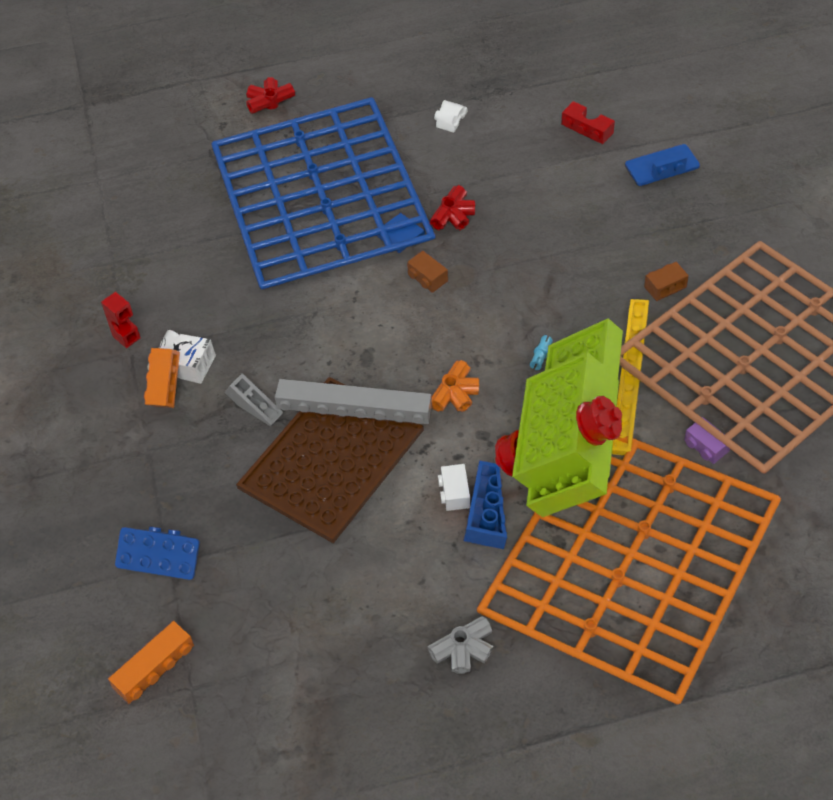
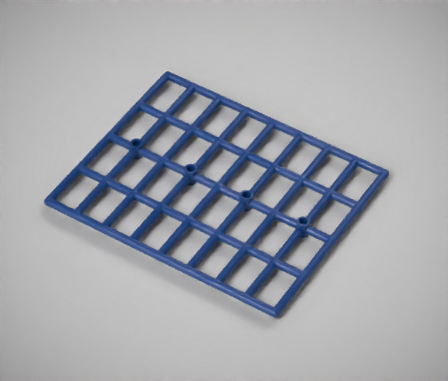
M373 97L230 136L211 143L260 289H266L435 239V233ZM370 105L374 113L373 115L341 123L338 117V113ZM331 116L335 124L334 126L305 134L298 126V124ZM377 120L380 131L348 140L344 129ZM292 126L294 137L262 145L259 135ZM338 131L341 142L308 151L305 140ZM384 137L388 147L357 156L354 155L351 148L352 145ZM253 138L255 148L222 157L220 146ZM294 143L301 149L302 153L268 162L265 154L266 151ZM345 148L348 155L347 159L319 167L311 159L313 156ZM389 153L392 154L396 164L362 173L358 162ZM258 154L262 163L260 165L231 173L227 172L225 166L227 162ZM305 159L307 170L274 179L271 168ZM352 165L355 172L354 176L321 184L319 173ZM399 170L403 181L369 190L365 179ZM265 171L268 181L238 190L233 189L230 180ZM308 176L314 182L315 187L284 196L280 195L277 185ZM354 182H359L363 191L362 193L334 201L327 198L324 192ZM404 187L407 188L411 198L378 208L372 198L373 196ZM271 188L274 196L273 199L239 207L236 197ZM318 193L321 200L320 205L287 214L284 202ZM366 199L370 210L335 220L332 208ZM277 205L281 216L245 225L242 214ZM410 205L415 206L419 216L384 226L380 214ZM321 211L328 218L329 222L295 232L290 220ZM373 216L378 227L345 237L344 234H341L338 226ZM422 222L427 234L395 244L391 243L387 232ZM284 223L287 234L252 244L248 232ZM332 228L335 236L334 241L300 250L296 238ZM381 235L385 244L384 247L354 256L349 255L346 244ZM290 240L293 253L258 262L255 250ZM335 247L342 254L343 259L307 269L303 258L304 256ZM297 259L301 271L268 281L264 280L261 269Z

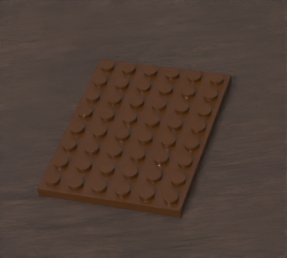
M328 377L324 382L326 384L344 385L331 377ZM299 411L236 486L242 492L334 544L424 431V426L412 422H396L393 420H377L373 418Z

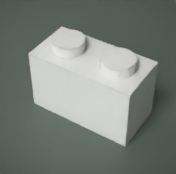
M465 464L442 466L441 475H438L439 487L443 486L440 496L441 503L446 504V511L470 508V494Z

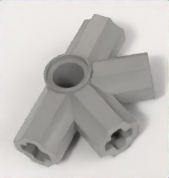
M481 616L463 627L454 628L449 635L427 647L431 658L438 664L451 656V672L457 674L470 672V657L485 663L493 649L492 645L481 640L492 633L490 623ZM462 637L465 641L457 642L455 638Z

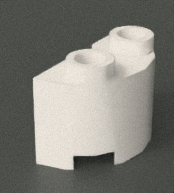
M444 100L440 111L437 110L434 119L437 120L436 127L454 133L459 126L460 119H463L468 112L467 107Z

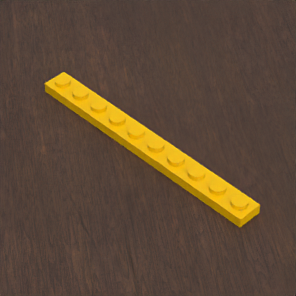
M630 300L625 343L647 327L649 300ZM645 338L640 341L642 344L645 343ZM633 346L623 354V359L641 371L643 353ZM623 367L621 368L617 407L622 412V436L620 437H629L628 444L617 439L613 440V455H625L626 452H631L640 380Z

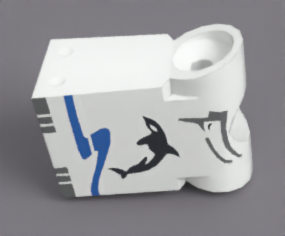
M167 330L159 347L179 351L177 378L199 384L202 383L216 357L211 339L184 334L178 335L172 330Z

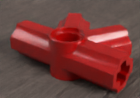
M268 77L264 80V89L254 85L248 87L246 96L250 100L246 101V105L251 114L265 108L275 109L278 107L279 102L294 97L295 90L291 83L278 88V80Z
M460 185L454 186L449 194L442 198L441 205L430 219V224L434 229H444L448 221L459 231L465 229L469 224V219L466 215H475V201L464 200L467 195L464 187Z

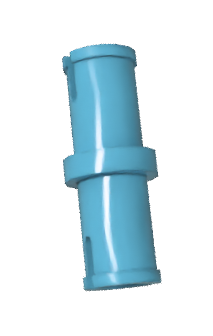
M547 335L542 336L539 345L534 349V356L530 362L532 369L535 364H537L535 370L541 369L544 359L547 358L548 345H551L553 342L550 336L547 342L545 341Z

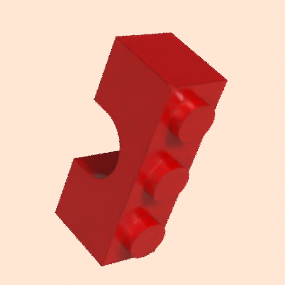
M573 101L562 112L561 125L604 144L614 133L615 121L602 114L596 119H587V107Z
M116 291L106 297L101 304L112 336L127 349L141 338L137 326L129 319L133 316L130 303Z

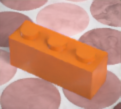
M151 348V353L148 357L149 371L146 375L147 389L144 393L145 405L174 408L180 357L179 351Z

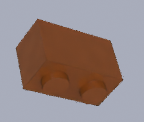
M424 251L407 262L408 275L432 293L448 282V269Z
M674 262L648 273L645 277L644 287L658 301L687 288L689 275L677 262Z

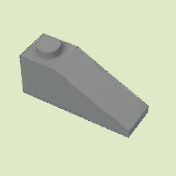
M243 374L224 392L239 407L269 426L284 413L277 409V406Z

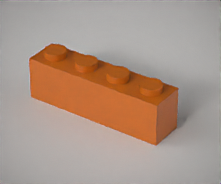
M175 621L171 622L108 678L112 688L128 704L133 700H137L141 697L143 691L150 685H154L164 672L172 669L182 656L187 655L194 646L191 636Z

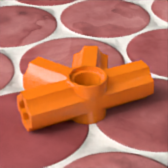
M463 360L456 361L448 374L443 376L442 383L432 396L433 410L438 412L444 411L449 402L453 404L457 411L461 412L467 410L472 405V400L468 395L479 394V379L466 378L471 369L467 362Z

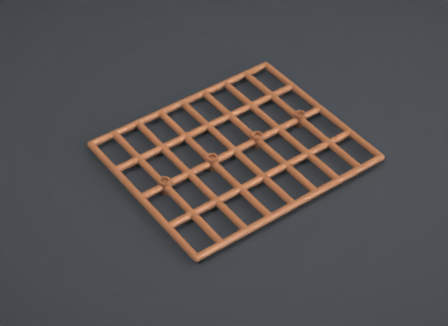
M758 241L622 345L619 365L761 473L765 474L833 415V395L806 377L817 367L833 377V367L824 362L833 354V340L804 321L810 315L816 316L820 314L833 323V314L822 307L823 304L833 297V288L762 241ZM761 249L789 269L777 277L749 257ZM743 262L770 280L771 283L760 291L736 275L732 270ZM797 273L824 291L825 294L820 298L810 299L784 281ZM726 276L750 292L754 297L742 305L714 284ZM777 287H780L807 305L808 308L796 316L767 295ZM708 289L735 308L736 311L724 319L696 298ZM759 301H763L791 322L784 327L778 326L775 328L749 309ZM690 303L718 323V325L706 334L677 312ZM745 315L773 336L761 345L732 325V323L740 316ZM672 318L700 339L687 348L659 328V326ZM796 326H799L827 345L828 348L817 357L788 337L787 334ZM726 329L755 349V351L749 356L738 357L713 338ZM653 332L682 354L668 363L640 341ZM707 343L737 366L724 375L696 355L695 352ZM785 343L811 361V363L799 372L768 349L774 344ZM634 346L663 369L649 378L621 356ZM763 355L793 376V378L780 387L750 364ZM689 358L718 379V381L711 387H700L677 370L676 367ZM670 373L700 396L686 406L659 386L657 382ZM739 373H749L775 393L762 403L732 381V379ZM801 382L831 403L832 406L819 415L788 391ZM726 385L756 407V409L745 418H742L715 398L713 394ZM782 397L814 421L801 431L769 407ZM701 404H712L736 422L737 425L724 435L696 414L694 410ZM764 413L793 434L795 438L782 447L750 423ZM745 429L775 451L776 454L763 464L732 441V439Z

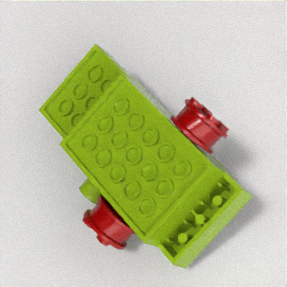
M609 318L548 345L545 371L526 380L519 430L514 431L510 435L501 436L497 440L495 446L496 464L507 475L515 478L528 488L526 506L541 517L607 494L613 440L617 439L622 431V412L616 406L623 330Z

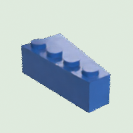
M479 461L464 541L504 549L507 532L503 511L500 467L495 463Z

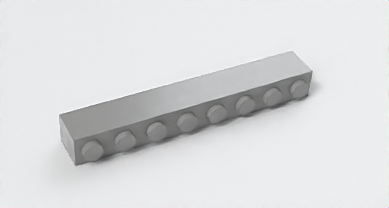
M279 379L275 394L277 409L373 418L377 420H393L396 422H412L416 424H429L432 409L431 394Z

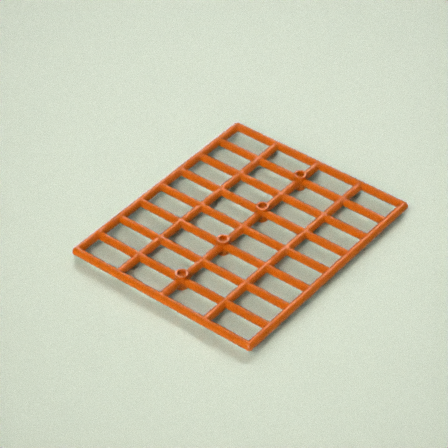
M619 436L617 440L628 444L629 436H626L625 438H621ZM632 438L631 452H626L622 460L611 456V465L616 466L617 469L607 484V494L601 496L596 505L589 502L576 505L592 512L583 528L552 515L541 517L534 512L478 605L477 612L679 705L684 699L781 498L776 494ZM640 449L676 464L670 474L662 477L632 465L630 461L636 450ZM686 467L723 482L715 498L677 483L676 479L682 468ZM626 470L663 485L656 501L616 486L624 471ZM730 485L771 501L764 516L761 517L724 502L723 499ZM678 491L711 506L702 521L663 505L668 494ZM614 493L649 507L651 510L645 520L637 523L604 509V506L611 494ZM720 508L759 524L752 541L711 525L718 509ZM661 512L699 528L691 544L652 529L651 525L657 514ZM599 515L638 531L630 548L590 532ZM540 519L578 535L569 552L531 536ZM706 532L748 548L740 565L698 548ZM652 537L685 551L686 554L678 569L637 552L643 540ZM588 539L621 553L625 557L619 568L612 571L577 556L584 541ZM526 542L564 559L555 576L516 559ZM694 555L735 572L728 589L687 573L686 570ZM633 559L674 576L665 593L625 576ZM572 562L612 579L603 597L563 580ZM512 566L551 583L541 600L502 583ZM681 580L723 597L715 615L673 597ZM625 585L660 600L661 602L652 619L611 601L617 588ZM558 587L599 605L591 618L583 620L549 605ZM497 590L536 608L527 626L487 608ZM668 605L710 622L702 641L660 622ZM606 608L647 626L639 644L597 626ZM544 612L584 629L575 648L534 630ZM655 630L698 648L689 667L647 649ZM597 635L633 651L634 653L625 671L583 652L589 639ZM642 656L685 675L676 694L633 675Z

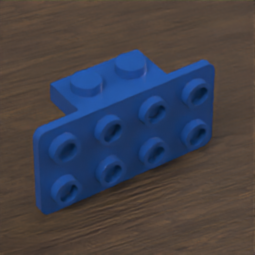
M682 144L625 162V167L636 184L642 186L698 169L700 163L686 144Z
M149 526V530L124 527L120 530L115 566L121 569L190 580L195 576L200 542L196 538L180 535L181 531L169 529L167 533L161 532L159 527Z

